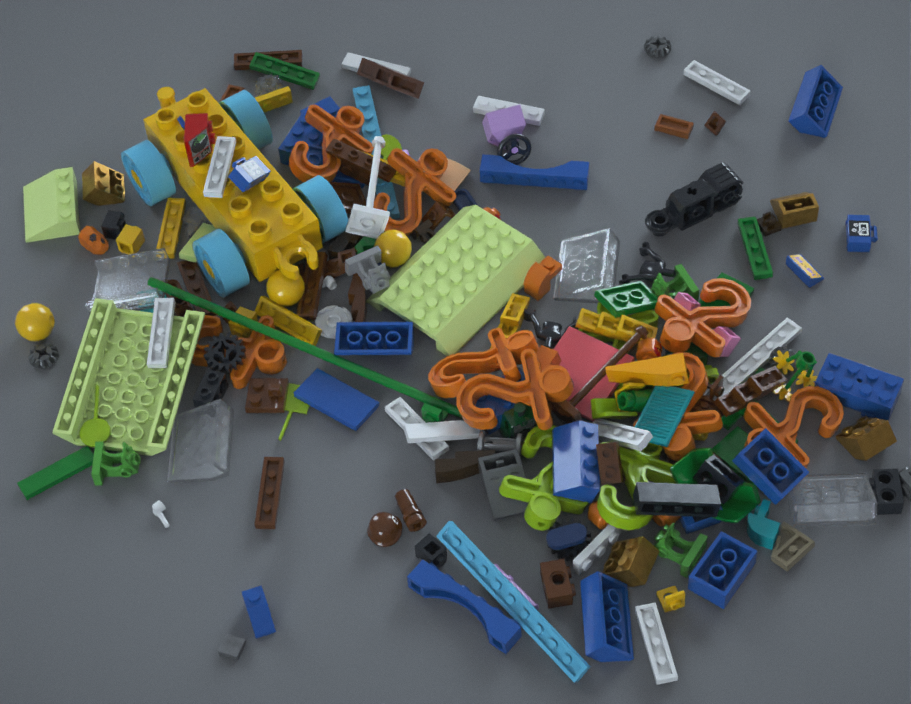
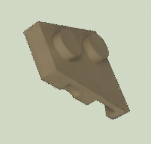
M784 521L781 525L780 535L776 540V547L771 555V561L788 572L815 547V541Z

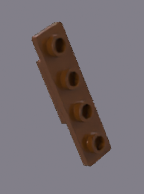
M333 139L326 148V152L341 159L339 171L369 186L373 157L337 139ZM380 161L378 178L390 182L397 171L390 165Z

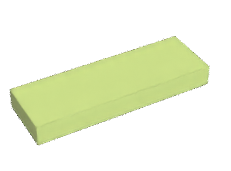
M202 223L179 252V258L196 263L197 260L192 243L216 230L213 225Z

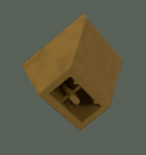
M95 161L82 173L83 200L96 206L118 204L125 201L124 174Z
M803 192L770 199L782 229L817 221L819 205L813 193Z
M867 416L859 418L856 424L843 428L841 433L835 436L839 443L855 459L864 461L897 442L888 420L868 418Z
M644 536L617 541L611 548V553L604 564L602 573L627 584L629 587L645 585L659 550Z

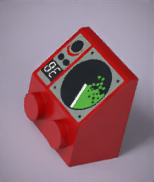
M208 113L185 115L184 144L190 167H194L213 152L216 136L215 133H212L213 122L212 120L209 121Z

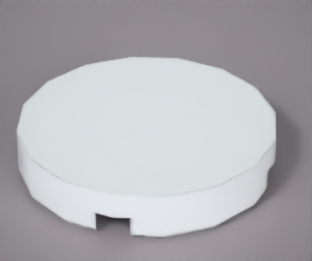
M331 305L319 311L315 325L322 329L321 336L335 339L337 322H353V319L347 308Z

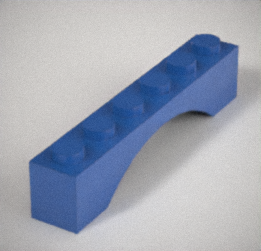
M482 154L480 182L576 190H587L589 162L570 161L553 168L532 169L515 165L499 155Z
M422 560L407 576L408 587L422 597L446 599L458 603L472 612L482 623L489 643L504 654H507L522 637L521 626L515 619L506 617L499 608H493L487 604L483 597H477L471 593L467 586L455 582L452 576L439 571L433 563Z

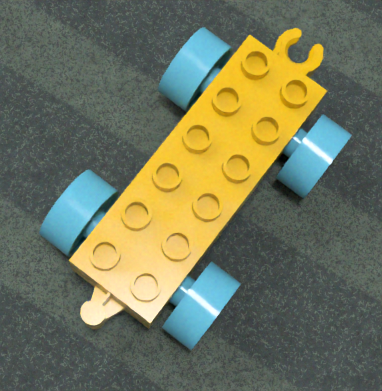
M171 87L160 88L157 91V98L161 109L143 119L148 140H144L121 152V159L132 185L148 206L151 207L176 193L174 177L216 228V230L192 243L199 267L215 292L224 298L248 285L250 279L246 266L259 282L267 279L273 272L279 269L287 278L299 279V268L292 264L305 257L309 268L317 269L319 261L317 251L323 248L322 243L343 233L348 222L344 206L330 183L324 177L317 175L293 189L259 151L272 143L273 136L262 108L248 91L242 90L218 103L208 90L204 88L176 102L175 92ZM208 113L209 121L212 120L213 122L212 133H215L216 139L217 136L236 138V146L229 174L234 169L232 168L233 162L242 157H245V160H249L257 156L271 171L268 177L245 192H242L228 177L223 198L204 197L203 190L213 152L194 167H190L184 144L185 130L177 118L181 116L185 121L186 114Z

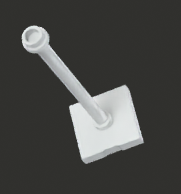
M376 136L372 140L374 154L366 206L353 204L345 231L377 239L385 231L390 215L389 211L373 208L381 149L385 147V140L381 136Z

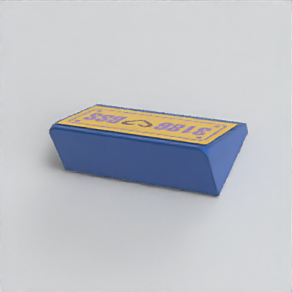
M801 254L788 255L786 257V265L809 288L824 280V277Z

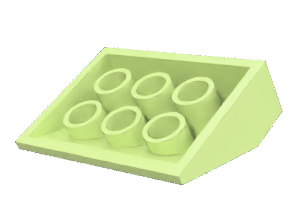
M73 167L53 170L23 187L26 243L79 235L77 180Z

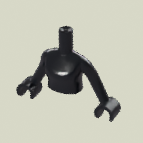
M643 242V248H639L641 256L649 255L655 262L645 260L638 275L629 276L628 274H623L622 280H619V285L628 284L633 280L653 282L658 273L674 278L676 271L666 269L665 261L650 249L648 242Z
M527 309L524 311V320L533 323L536 337L545 341L544 346L552 349L553 343L559 342L569 326L577 330L580 329L575 327L577 320L574 316L573 322L563 330L562 334V325L552 321L544 322L541 330L540 324L535 317L536 310L533 313L527 312Z

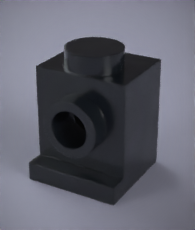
M108 210L101 225L105 238L117 239L126 225L124 213Z
M429 533L415 545V555L418 559L420 558L441 567L447 560V547Z

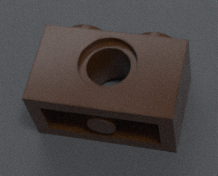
M619 442L596 444L601 485L624 482Z
M564 559L541 562L540 575L548 609L573 605V596H576L574 584H570L569 578H572L570 566H566Z

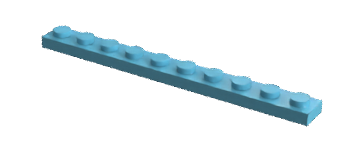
M370 86L352 88L356 108L364 115V124L361 128L363 137L372 143L376 136H381ZM378 178L376 195L381 192L388 194L390 197V203L387 207V211L390 212L389 216L392 219L400 218L393 183Z
M448 521L436 537L574 683L578 682L591 666L453 521Z

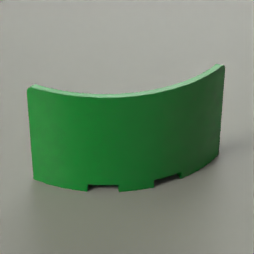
M694 448L670 468L675 483L698 484L693 477L704 461L714 455L712 449ZM744 482L731 500L725 504L721 503L723 510L719 509L717 517L712 518L729 523H738L761 503L757 486L754 483Z

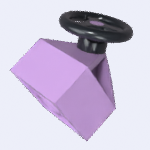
M516 105L486 113L482 124L488 143L498 147L497 155L515 165L524 162L529 157L532 147L530 140L522 135L526 123L521 106ZM519 139L525 142L526 149L520 148ZM506 149L507 152L503 155L502 151ZM512 155H523L517 160H508Z

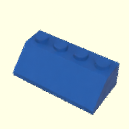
M822 65L805 72L789 122L800 133L825 138L828 135L843 87Z
M337 322L334 355H412L414 351L413 322Z
M579 420L553 428L554 496L592 503L600 491V472L596 444H599L598 424Z
M597 571L580 581L585 654L587 657L599 662L631 661L634 659L628 586Z

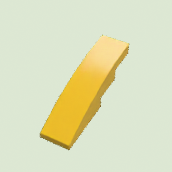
M512 293L500 317V324L498 328L502 329L506 339L520 330L524 320V311L528 308L530 297Z
M581 308L575 327L626 342L635 334L634 329L640 325L647 329V338L655 339L658 330L654 326L625 315L615 318L613 315L603 311L597 314Z

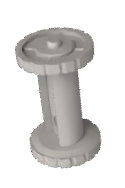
M480 430L477 451L495 450V452H506L517 449L521 459L523 435L518 433L516 439L486 437L484 430Z

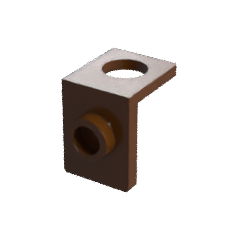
M436 201L421 220L425 222L429 219L433 223L429 229L434 231L446 216L453 218L456 214L449 206Z
M719 375L713 385L708 383L707 388L710 389V394L702 396L712 400L722 396L724 392V376Z

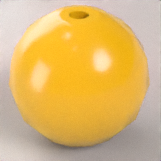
M387 230L381 233L374 244V247L379 246L381 249V263H385L390 268L405 264L412 252L409 238L398 230Z
M280 269L272 273L266 284L270 300L283 307L297 304L305 291L301 275L297 280L290 279L284 276Z
M31 303L23 306L18 311L15 319V327L20 336L34 342L46 339L52 333L55 325V319L50 309L40 303Z

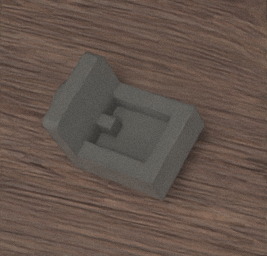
M905 467L899 472L902 494L911 502V467Z

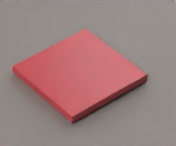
M571 326L568 327L553 349L558 351L562 362L559 366L567 369L574 384L573 392L566 401L569 402L618 352V349ZM626 353L616 365L634 362L635 359ZM606 374L575 408L580 411L582 417L594 422L595 419H592L591 399L610 398L620 383L609 382Z

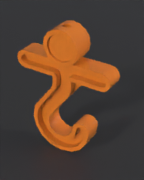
M314 104L310 105L306 112L305 120L323 134V165L311 164L306 157L309 150L308 144L304 141H298L290 154L289 167L292 173L302 182H306L317 175L331 182L334 180L341 165L339 158L326 152V148L333 139H337L357 150L372 154L374 149L372 143L359 135L364 124L363 113L353 106H343L337 112L336 117H334L321 107Z
M399 148L391 151L387 158L388 164L405 177V188L403 190L404 220H394L389 216L385 231L398 230L408 237L416 230L422 219V192L426 193L433 200L447 206L454 202L456 193L439 179L448 167L447 157L442 151L433 148L427 149L421 154L418 161H415ZM383 192L379 193L374 199L373 208L387 211L390 203L389 195Z
M724 278L711 279L705 282L700 298L704 302L724 300L731 306L697 307L692 311H688L670 296L660 295L654 309L656 314L666 321L660 336V342L666 350L673 353L687 351L691 342H693L708 355L720 357L726 342L724 338L711 328L718 326L736 327L745 321L751 308V298L742 285Z
M205 315L198 341L207 336L217 337L223 332L219 317ZM265 315L259 319L258 322L275 329L271 316ZM254 330L248 338L238 337V340L242 339L243 346L246 348V352H244L246 359H241L243 365H236L238 370L232 369L230 377L234 388L243 389L247 386L257 366L264 374L273 375L281 372L287 364L283 344ZM196 345L192 364L208 366L204 358L206 354L204 348L209 347L208 345Z
M501 328L490 330L488 338L492 345L491 349L484 352L456 353L440 360L432 367L428 374V381L434 393L441 398H455L460 387L466 382L463 374L491 373L499 369L502 370L505 379L517 382L521 378L517 364H522L521 353L526 349H533L536 353L539 349L534 334L529 330H521L513 333L506 339Z
M526 349L521 353V362L525 375L524 381L514 382L492 374L476 375L468 379L460 387L456 405L464 422L472 428L485 430L497 426L498 419L491 408H478L475 406L480 397L491 395L515 404L523 403L532 407L538 428L548 430L553 425L548 400L556 403L568 399L573 392V382L567 369L563 366H549L541 372L535 351L533 349Z
M685 352L674 353L684 354L687 374L689 375V383L684 384L681 388L694 391L695 393L668 447L662 446L667 457L674 461H679L696 447L692 434L716 432L723 427L720 414L716 410L690 412L707 390L709 379L703 362L697 356ZM638 419L634 422L633 427H635Z
M807 386L798 389L791 396L784 420L777 423L759 403L750 402L747 404L743 417L753 430L748 434L744 448L766 428L807 469L810 461L809 457L795 443L804 410L814 408L823 414L824 418L820 423L818 433L824 438H830L838 431L844 415L843 406L837 396L829 390L816 386Z

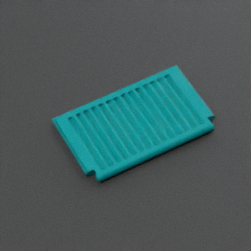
M655 386L635 428L651 432L653 438L649 443L668 447L695 392L675 386Z

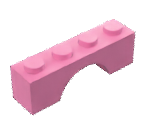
M678 292L674 298L676 302L688 311L701 306L688 293ZM718 326L713 330L724 338L726 342L721 357H729L741 338L728 327Z

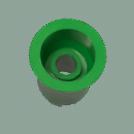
M654 388L621 392L617 397L619 409L642 413Z

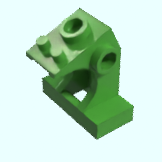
M682 264L675 266L676 275L671 281L665 282L661 273H658L650 289L657 297L668 295L674 299L678 292L688 293L697 302L699 301V289Z
M103 441L95 442L91 473L95 486L103 485L104 477H130L138 473L140 456L132 449V446L123 442L122 452L113 454L106 451ZM114 463H122L120 466L113 467Z
M675 523L669 526L665 524L663 527L665 530L660 529L654 537V540H656L654 546L659 550L658 555L660 557L668 558L680 564V575L688 578L707 548L708 536L700 533L696 541H686L680 538L679 531L674 529ZM676 546L684 550V552L680 554L672 550V548Z

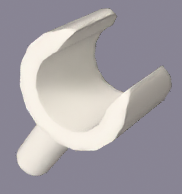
M326 276L323 280L322 288L327 286L330 290L337 287L335 279L331 276Z
M158 500L152 505L153 513L160 518L164 527L168 528L170 525L162 513L166 510V507Z

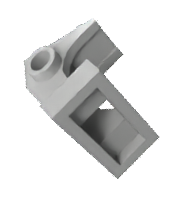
M375 246L345 260V272L347 275L351 276L357 273L366 290L369 289L374 294L390 286V274L386 269V264L377 265V263L381 262V249L379 246Z

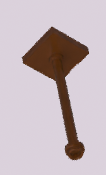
M641 325L634 329L635 334L569 402L564 400L555 403L548 400L550 409L567 424L579 420L583 421L580 411L575 406L606 375L605 367L616 365L640 339L645 340L647 338L648 331Z

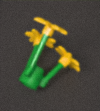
M780 350L777 351L778 357H774L773 361L778 363L776 366L778 369L782 368L784 375L787 374V369L794 371L790 364L794 363L796 359V367L798 369L786 385H781L772 391L774 394L779 395V400L785 399L789 402L793 395L789 393L791 391L790 386L796 379H799L796 381V385L803 384V387L815 386L814 381H816L817 376L812 375L814 373L813 367L817 361L814 355L808 351L801 352L799 350L791 357H789L788 351L784 355Z

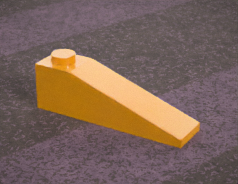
M683 353L605 367L609 382L614 383L634 382L666 387L689 383Z

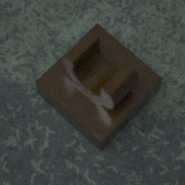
M767 212L763 214V217L757 219L760 231L765 237L781 231L782 226L773 213Z
M429 219L426 220L410 235L414 240L420 236L421 242L425 244L428 241L425 234H428L431 238L435 235L434 231L429 229L433 223Z

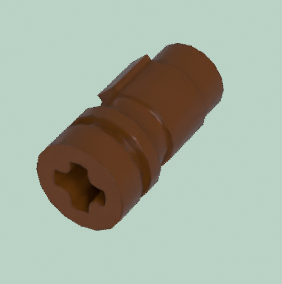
M408 489L398 491L395 494V499L402 515H404L403 520L410 532L421 530L427 523L422 511L418 509Z

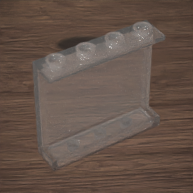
M165 248L96 260L94 263L98 269V276L93 299L87 300L85 304L89 314L91 313L95 298L113 300L116 308L140 311L154 308L155 298H164L165 292L148 286L147 283L150 277L167 283L171 261Z

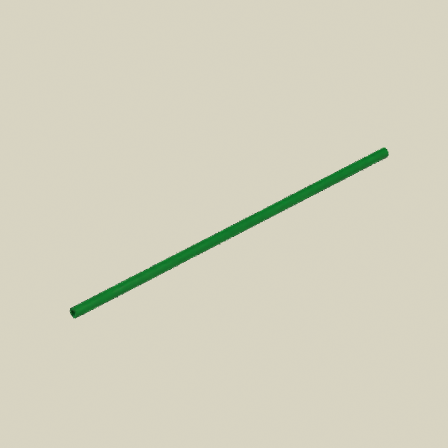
M150 277L148 280V286L463 419L457 406L154 277Z

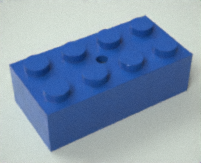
M828 353L815 381V386L829 390L837 396L844 407L861 413L862 410L879 416L883 420L889 421L901 394L904 378Z

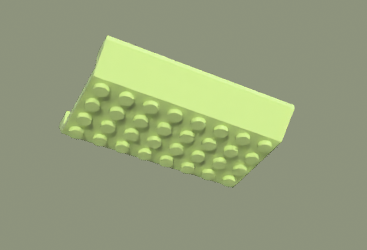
M477 205L463 207L390 277L389 287L372 294L366 302L380 312L386 307L405 321L413 322L414 327L436 341L438 351L446 356L458 353L508 303L512 293L517 294L524 287V280L531 266L535 262L539 264L546 257L529 237Z
M95 298L52 433L77 446H87L81 441L79 432L86 421L94 418L95 387L98 385V418L104 419L111 429L110 436L104 443L106 450L122 452V443L125 442L132 446V449L140 455L153 456L165 451L187 380L205 312L186 310L184 317L174 316L168 367L148 368L147 358L153 313L116 308L113 300Z

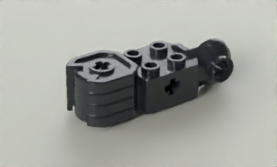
M727 163L715 165L705 170L697 181H693L689 185L672 192L668 200H666V207L647 214L645 224L648 230L655 236H664L676 227L683 231L712 217L713 213L721 212L735 205L742 198L743 188L740 183L743 184L744 182Z

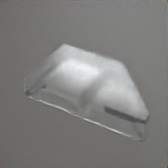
M190 207L182 219L189 239H191L206 219L204 213L194 207Z

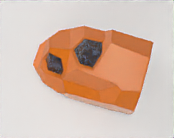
M86 226L80 231L78 239L85 249L97 255H102L108 251L109 243L107 239L94 227Z

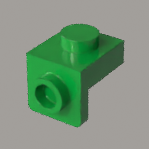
M426 403L421 408L422 419L426 423L443 422L448 416L447 411Z

